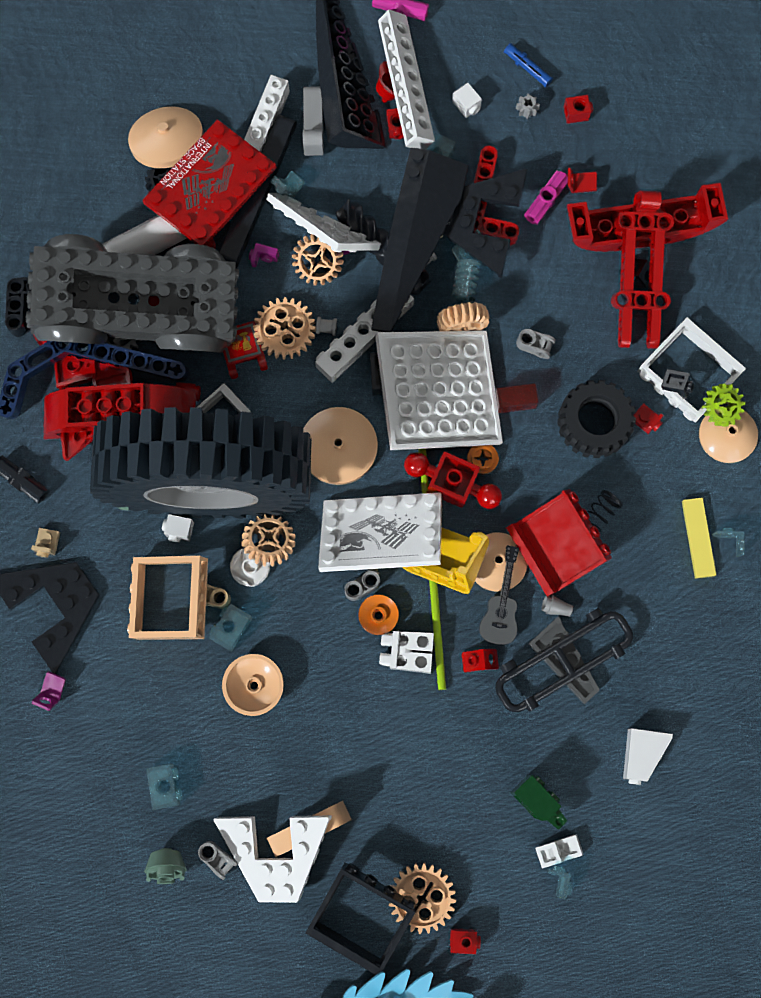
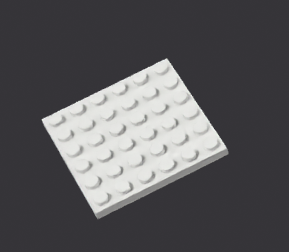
M487 331L378 332L375 335L390 450L485 446L503 443Z

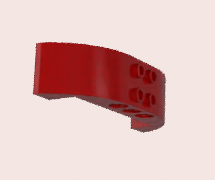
M721 183L701 185L697 195L661 200V206L656 211V213H668L674 218V226L665 232L664 244L696 237L715 229L728 220ZM587 202L567 204L575 245L590 251H622V232L615 228L614 221L623 212H633V204L588 210ZM625 217L621 218L622 225L628 226V219ZM645 218L640 219V224L643 227H647V220ZM661 218L659 221L660 226L666 228L667 222ZM636 232L635 249L650 247L651 233Z

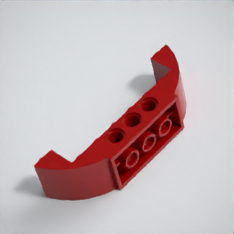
M144 383L69 387L46 395L44 398V439L61 438V433L94 431V426H97V422L100 420L107 421V417L112 415L121 417L123 412L128 411L141 415L142 409H153L159 413H164L165 408L176 407L182 413H190V407L196 408V392L175 386Z

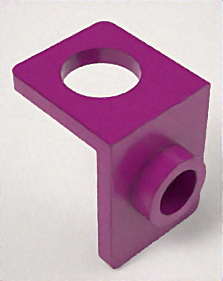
M48 671L45 675L41 692L32 700V704L50 711L60 701L66 679ZM39 700H47L50 704H44Z

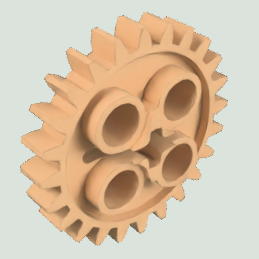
M284 297L281 303L278 298H276V304L269 301L270 307L263 305L264 312L258 311L257 313L260 318L254 319L255 323L258 324L253 326L254 331H257L254 333V337L259 338L257 344H263L261 349L262 351L268 349L267 353L269 356L274 352L276 359L280 354L283 360H285L288 354L291 359H293V353L301 356L300 350L302 349L306 352V345H312L310 339H315V334L312 333L316 331V327L312 326L315 324V319H310L312 312L306 313L308 307L301 308V301L295 304L294 298L291 299L290 303L287 302L286 297ZM280 313L286 314V317L283 319L277 318V315ZM297 322L303 324L301 328L293 327V325ZM269 329L276 330L275 334L272 335L267 334L266 332ZM286 338H291L293 342L290 344L283 343V340Z
M415 863L414 870L406 866L407 873L405 874L400 870L401 879L397 877L393 879L397 885H390L398 894L412 897L417 904L419 899L417 895L422 896L429 883L433 882V886L426 894L427 901L423 900L409 923L411 926L410 932H413L416 927L419 934H421L422 929L426 928L429 934L430 927L432 926L437 931L438 923L445 926L444 917L451 919L448 911L455 910L450 905V903L456 902L455 898L450 897L456 893L455 890L449 889L453 882H446L448 874L441 876L442 869L440 868L435 872L433 864L429 869H426L425 863H423L422 868H419L417 863ZM416 878H422L425 881V886L417 888L413 882ZM434 890L442 892L443 896L440 900L432 899L431 893ZM390 902L389 906L395 907L391 914H398L396 922H400L404 918L406 911ZM427 908L431 911V915L428 918H423L420 916L419 911Z

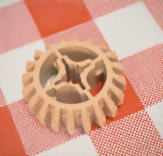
M310 235L311 240L308 236H304V242L298 241L300 247H294L293 249L298 253L292 255V258L297 260L292 265L299 266L295 272H302L300 279H303L305 276L308 277L306 283H309L311 279L314 280V285H317L318 280H320L321 285L325 284V279L329 283L332 282V277L337 278V272L342 270L339 265H342L344 260L338 258L343 256V252L337 253L333 251L331 246L319 241V238H316L315 235ZM310 245H321L319 250L315 252L305 250ZM326 248L332 254L333 263L325 256ZM321 251L320 260L322 261H319V263H317V265L314 267L316 262L315 259H313V257L316 258ZM303 256L311 263L310 270L305 266ZM319 267L331 268L325 273H315Z
M481 303L455 304L438 313L437 326L439 331H482L488 326L490 317L486 306Z
M264 514L263 519L257 516L255 518L256 522L250 520L249 526H245V533L242 534V546L245 547L244 553H249L248 558L250 560L255 558L256 564L262 561L265 567L267 562H270V565L273 567L274 561L281 564L282 559L287 560L288 554L293 553L292 548L295 547L296 543L293 541L295 534L292 533L293 528L288 527V521L282 523L281 516L278 519H274L275 515L267 518V515ZM255 534L258 535L260 540L257 546L252 541ZM280 534H282L285 540L282 547L278 541Z

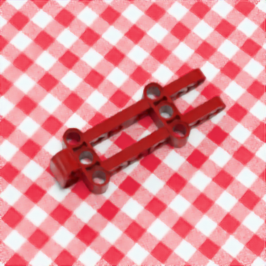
M640 190L634 196L633 212H623L614 221L615 228L622 232L620 291L611 297L612 306L615 309H619V348H629L631 345L633 310H648L647 348L657 349L660 344L661 310L667 308L671 302L669 294L662 292L665 232L674 226L672 215L656 213L661 206V191ZM622 217H625V218L628 219V221H629L628 226H623V225H622V223H621V218H622ZM641 218H645L647 220V227H643L640 224ZM661 218L666 220V228L660 226L659 221ZM636 232L651 233L648 291H633ZM619 295L624 296V305L618 303L617 298ZM638 296L644 298L643 306L637 303ZM658 296L663 299L662 306H658L656 303Z

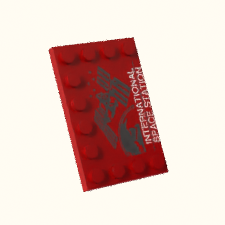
M217 119L142 201L143 204L193 243L206 246L272 174L277 166Z

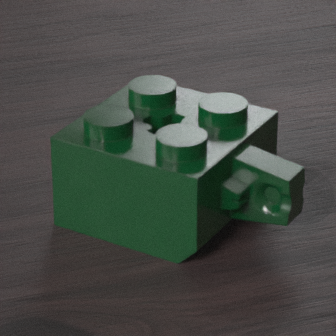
M527 775L510 793L535 819L548 821L559 830L567 822L559 810L562 807L558 803L560 799L552 791H546L544 788L546 784L537 775Z

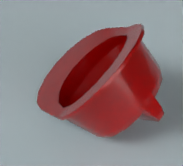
M387 61L380 64L379 78L376 83V91L381 96L383 103L395 100Z

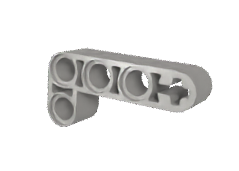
M320 86L303 87L304 155H323V104Z

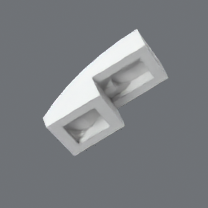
M577 834L535 848L542 868L584 855Z

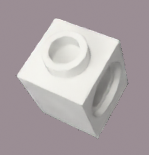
M469 83L453 93L452 102L465 118L479 112L482 99Z

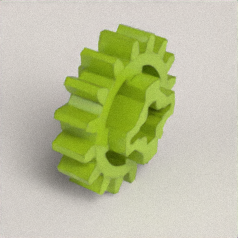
M719 384V386H712V390L706 392L708 398H703L706 405H703L702 408L707 409L704 416H710L709 422H714L715 426L727 427L734 425L735 420L741 419L739 413H744L741 406L745 405V402H741L740 399L743 397V394H737L738 388H733L732 384ZM723 403H724V404H728L727 406H724V407H723V406H721V407L719 406V405H722Z

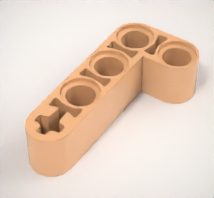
M343 801L312 815H332L325 833L352 820ZM290 827L267 837L275 857L292 850Z

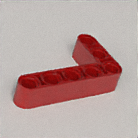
M485 146L481 150L474 183L493 178L498 156L495 147ZM485 156H491L492 159H486ZM481 173H487L489 176L484 177ZM482 201L481 210L476 222L477 228H475L474 233L510 239V246L514 245L518 240L519 227L512 222L484 217L487 202ZM493 228L496 232L491 233L487 229ZM512 232L514 236L509 237L506 233Z

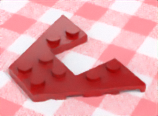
M72 355L66 356L54 364L56 387L59 390L93 381V386L133 384L132 371L128 367L99 363L86 358L80 359ZM94 431L61 433L63 459L69 461L93 441Z

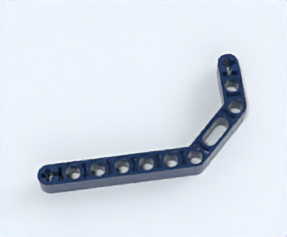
M47 341L8 366L0 395V416L8 419L17 418L22 408L29 379L68 355L109 363L115 366L128 367L131 370L175 381L186 380L189 376V370L179 361L106 343L104 345L88 344V350L82 353L81 347L87 343L70 342L68 347L63 348V342ZM106 348L107 355L100 357V351ZM52 349L53 354L50 358L37 366H32L34 358ZM126 353V359L123 362H119V355ZM145 358V364L138 367V359ZM163 362V370L156 371V365ZM21 367L22 373L16 377L15 371ZM170 367L175 370L181 369L183 372L177 375L175 372L170 371ZM16 386L17 392L12 396L10 393L11 388ZM12 408L11 412H7L6 409Z

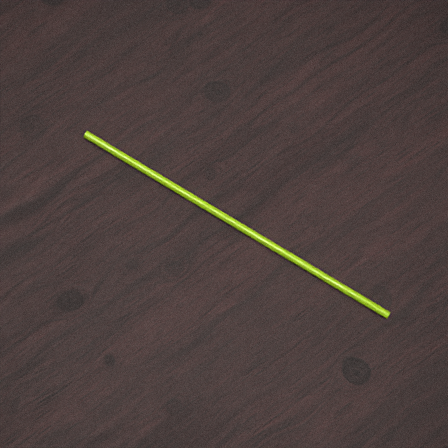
M426 448L418 449V452L427 457ZM427 475L421 476L422 494H425L429 486V477ZM429 580L438 690H446L438 585L436 582Z

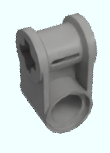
M524 329L520 332L516 344L522 351L543 359H549L552 344L555 343L556 339L547 334ZM522 337H528L531 342H523Z
M213 841L203 843L198 850L200 859L222 880L226 878L225 875L233 866H237V862ZM205 846H211L214 849L212 857L204 855L203 848Z

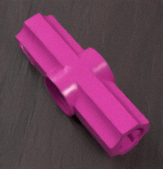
M416 0L372 1V7L386 11L392 10L425 21L429 9V4Z
M556 170L524 214L527 221L532 224H539L568 184L567 174ZM543 196H549L551 199L546 200Z

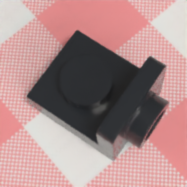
M667 369L661 388L662 390L681 393L682 398L687 399L689 393L693 392L694 382L690 373Z

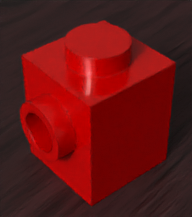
M451 928L450 952L476 954V949H480L481 936L477 935V931Z

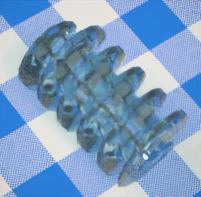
M462 259L457 262L456 276L454 277L455 283L453 284L454 290L451 293L455 299L470 303L475 301V298L470 295H476V291L472 288H477L478 286L477 283L473 282L479 280V277L474 275L480 273V269L476 268L481 266V262L478 260Z

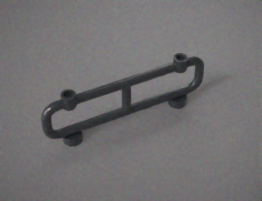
M598 607L585 615L590 623L518 666L514 659L500 666L503 675L498 678L495 690L504 707L511 712L518 713L525 709L530 712L539 706L537 702L611 657H614L616 660L626 654L624 649L629 647L633 641V632L626 619L620 613L614 611L603 614ZM611 619L616 620L625 633V639L574 670L562 648ZM555 653L567 675L521 703L513 704L503 689L504 684Z

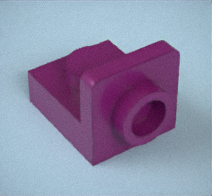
M256 243L254 249H251L249 253L252 267L256 268L259 258L268 263L272 261L278 262V249Z

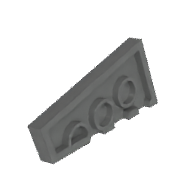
M559 616L529 643L537 654L569 635L563 627ZM573 643L562 648L574 670L584 665ZM555 653L544 659V662L560 679L567 675ZM589 671L567 684V687L583 704H586L599 691Z

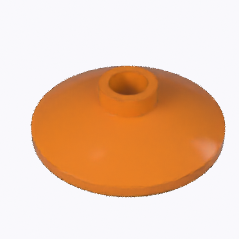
M373 595L363 601L359 608L358 617L361 626L367 632L374 635H382L390 632L396 626L399 612L396 604L389 597ZM377 612L382 613L381 619L375 618Z

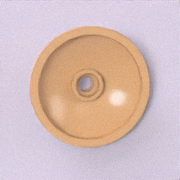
M746 411L739 413L740 420H735L734 425L727 427L715 426L714 422L708 421L710 416L703 418L699 428V439L703 449L710 457L723 463H736L744 460L754 451L758 442V429L755 421ZM729 428H733L735 433H730Z
M496 532L486 534L489 538V546L475 582L486 590L501 592L506 566V546H517L510 535ZM518 551L517 560L514 563L510 589L521 582L527 571L528 564L520 551ZM501 557L502 563H497L495 558Z
M248 654L234 660L226 669L222 680L223 695L229 706L238 713L247 716L262 715L273 709L279 702L284 688L283 676L279 667L271 659L259 654ZM253 682H257L258 687L255 690L251 689V684Z

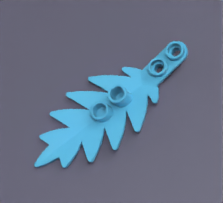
M405 969L395 976L382 990L385 978L383 971L366 982L357 993L356 986H350L344 993L343 998H473L474 996L469 992L452 990L454 985L452 979L429 989L433 977L431 971L416 979L406 988L410 970Z

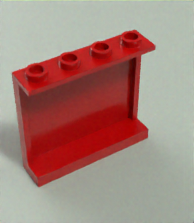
M570 489L563 490L562 494L517 523L506 527L547 597L612 559L610 548L607 544H603L599 537V530L592 526L589 521L590 516L588 512L581 508L578 503L579 498L577 494Z

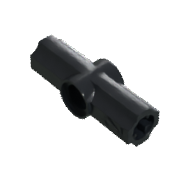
M3 455L0 456V476L7 479L9 484L20 492H24L38 504L47 497L49 490L33 479L34 477L22 467L16 466Z

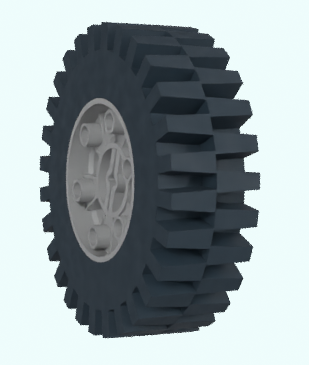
M176 407L165 408L164 413H159L153 409H142L141 415L131 411L123 412L121 417L112 415L107 417V421L100 420L97 422V426H94L90 494L95 499H100V502L112 503V506L118 508L129 507V510L136 512L148 509L149 514L156 515L169 512L170 515L175 516L192 514V518H202V515H212L213 518L224 519V515L246 518V514L263 517L266 513L280 515L283 514V511L294 512L296 508L302 509L306 504L310 503L312 438H310L308 432H304L303 428L299 426L291 427V423L285 420L274 422V417L266 415L253 419V413L243 411L235 416L228 415V410L216 409L212 414L203 413L202 408L190 407V413H182Z

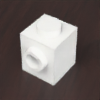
M168 514L167 519L163 521L162 531H164L166 537H169V541L180 543V540L190 542L194 522L189 518Z

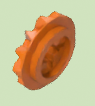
M491 445L473 446L467 455V461L479 466L480 470L478 473L481 474L492 472L499 460L496 449ZM482 451L484 457L488 458L484 466H482L480 460H477V458H480Z

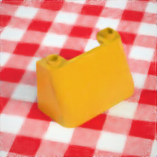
M441 528V565L402 568L420 577L468 594L475 583L486 554L489 538L482 532H473L469 538Z

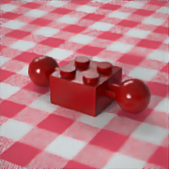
M445 451L437 467L429 464L428 458L420 452L409 454L404 461L405 471L410 476L421 477L427 475L432 478L426 493L441 492L442 500L460 508H463L469 494L477 497L478 503L486 509L497 507L502 500L501 490L496 485L485 484L479 486L474 483L480 470L479 466Z

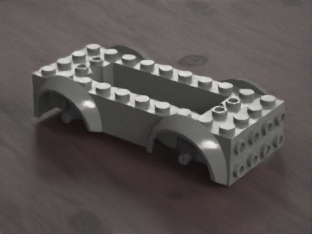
M64 234L55 236L43 247L34 246V253L30 252L29 255L30 270H33V272L28 274L29 289H32V291L27 293L28 309H31L26 312L27 328L31 329V334H34L38 341L104 345L108 338L156 341L160 349L223 353L227 347H230L231 342H234L237 335V326H233V323H235V318H237V307L234 304L238 298V288L235 286L239 277V269H235L236 262L226 261L219 251L205 245H179L171 248L164 256L108 252L101 242L84 235ZM110 293H117L120 300L117 303H111L108 300V296ZM132 295L137 296L139 303L132 305L129 303L128 298ZM150 296H157L159 298L157 306H151L148 303Z

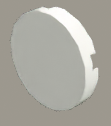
M240 549L233 555L230 562L233 578L239 584L246 587H254L263 583L270 572V562H267L265 567L262 561L256 564L255 558L250 560L248 558L249 553L245 554L244 549Z

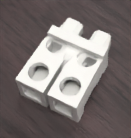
M393 631V634H382L381 646H392L391 654L380 653L379 664L389 666L390 669L431 674L432 654L427 653H432L434 633Z

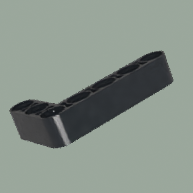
M28 277L12 278L7 283L5 325L15 337H21L27 332V293L30 290ZM21 287L19 291L14 292L16 288ZM21 305L19 309L14 310L15 306ZM20 323L18 327L13 328L14 324Z

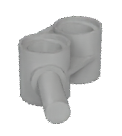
M370 569L361 577L348 582L344 590L346 597L351 601H357L375 591L380 585L378 569ZM373 576L377 582L375 585L369 586L365 582L366 578ZM352 586L359 588V593L355 596L348 593L349 588Z

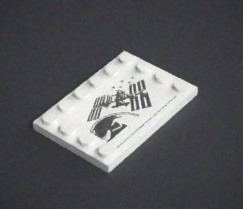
M441 492L324 500L319 571L441 565Z

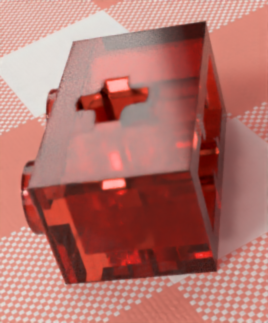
M536 384L497 388L495 392L498 413L536 409L538 404Z

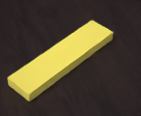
M703 498L683 500L682 506L695 579L716 576Z

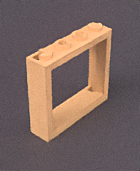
M202 556L133 557V564L131 565L132 583L130 585L131 603L129 604L130 623L128 624L129 638L137 640L204 639L208 558ZM192 563L189 631H142L146 565Z

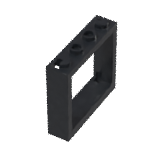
M344 862L309 925L306 934L377 975L385 968L416 913L418 905L412 898L398 894L392 886L381 884L373 875H366L359 871L360 869L356 865ZM344 876L406 911L404 918L381 958L319 922Z

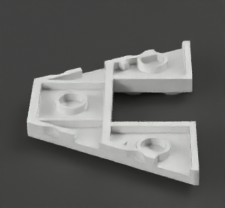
M332 815L292 816L289 818L293 858H258L255 816L217 817L214 819V822L258 902L297 903L301 900L304 886L309 879L308 875L312 865L315 863L320 844L325 837L324 834Z

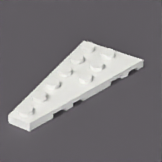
M268 193L266 200L273 204L275 209L281 210L286 217L295 220L297 225L306 228L308 233L317 236L319 241L331 246L333 251L379 250L381 243L365 240L366 235L352 232L350 227L326 215L323 218L316 215L317 210L303 207L301 202L283 193Z

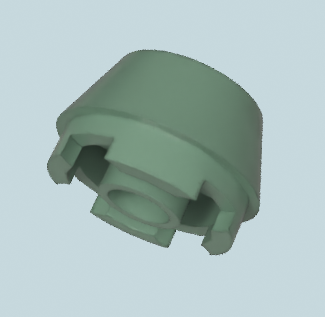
M162 848L152 852L144 870L146 881L150 882L151 879H156L157 884H172L176 878H180L183 881L187 871L181 852L171 848Z

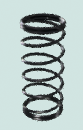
M602 490L601 495H598L599 503L591 504L593 512H587L597 515L604 523L609 524L604 517L597 514L593 505L602 506L608 513L615 516L612 510L602 504L599 497L602 496L609 504L616 508H621L623 504L614 494L607 490ZM591 522L592 526H595L599 532H602L597 525Z

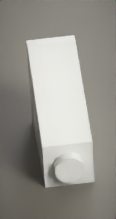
M628 729L623 779H629V784L641 785V781H648L672 740L673 734Z

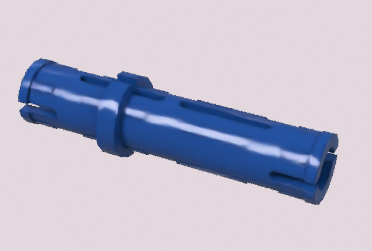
M512 43L505 48L504 53L515 61V65L521 66L544 85L545 88L552 82L553 78L527 57L528 54L522 53ZM516 54H517L520 58H522V59L526 62V64H525L523 61H521V60L516 56ZM530 67L535 69L539 74H541V76L534 72Z

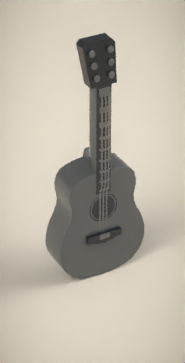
M509 545L506 546L505 550L506 566L500 596H493L488 600L487 612L479 624L481 637L494 644H509L517 635V624L515 621L517 603L513 599L508 598L513 567L517 560L519 548Z

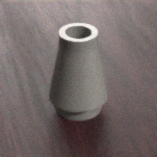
M553 595L545 596L542 603V611L550 615L570 617L573 605Z

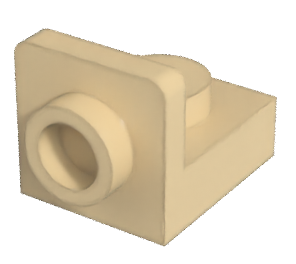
M39 528L35 546L32 545L31 550L37 552L36 555L48 558L49 555L55 556L60 532Z

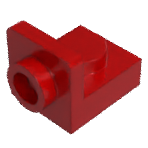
M643 403L633 416L636 418L635 424L649 434L652 429L656 432L663 422L660 420L664 415L662 413L660 415L656 414Z

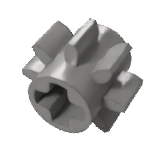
M529 94L524 98L520 96L519 103L516 104V109L520 110L519 116H524L526 119L532 115L536 116L537 110L540 107V104L536 103L537 97L530 96Z

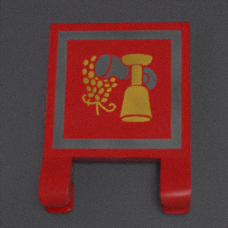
M255 321L237 325V335L234 342H231L230 347H227L223 352L231 379L238 378L235 364L253 359L258 360L261 371L268 369L264 352L261 349L262 345L257 344L259 338L254 337V333L257 332L253 329V326L256 325Z

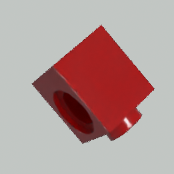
M588 95L565 99L563 108L567 124L589 121L590 114L593 113L592 101L589 102Z
M387 109L386 119L389 139L404 138L402 127L394 126L395 123H400L398 109Z

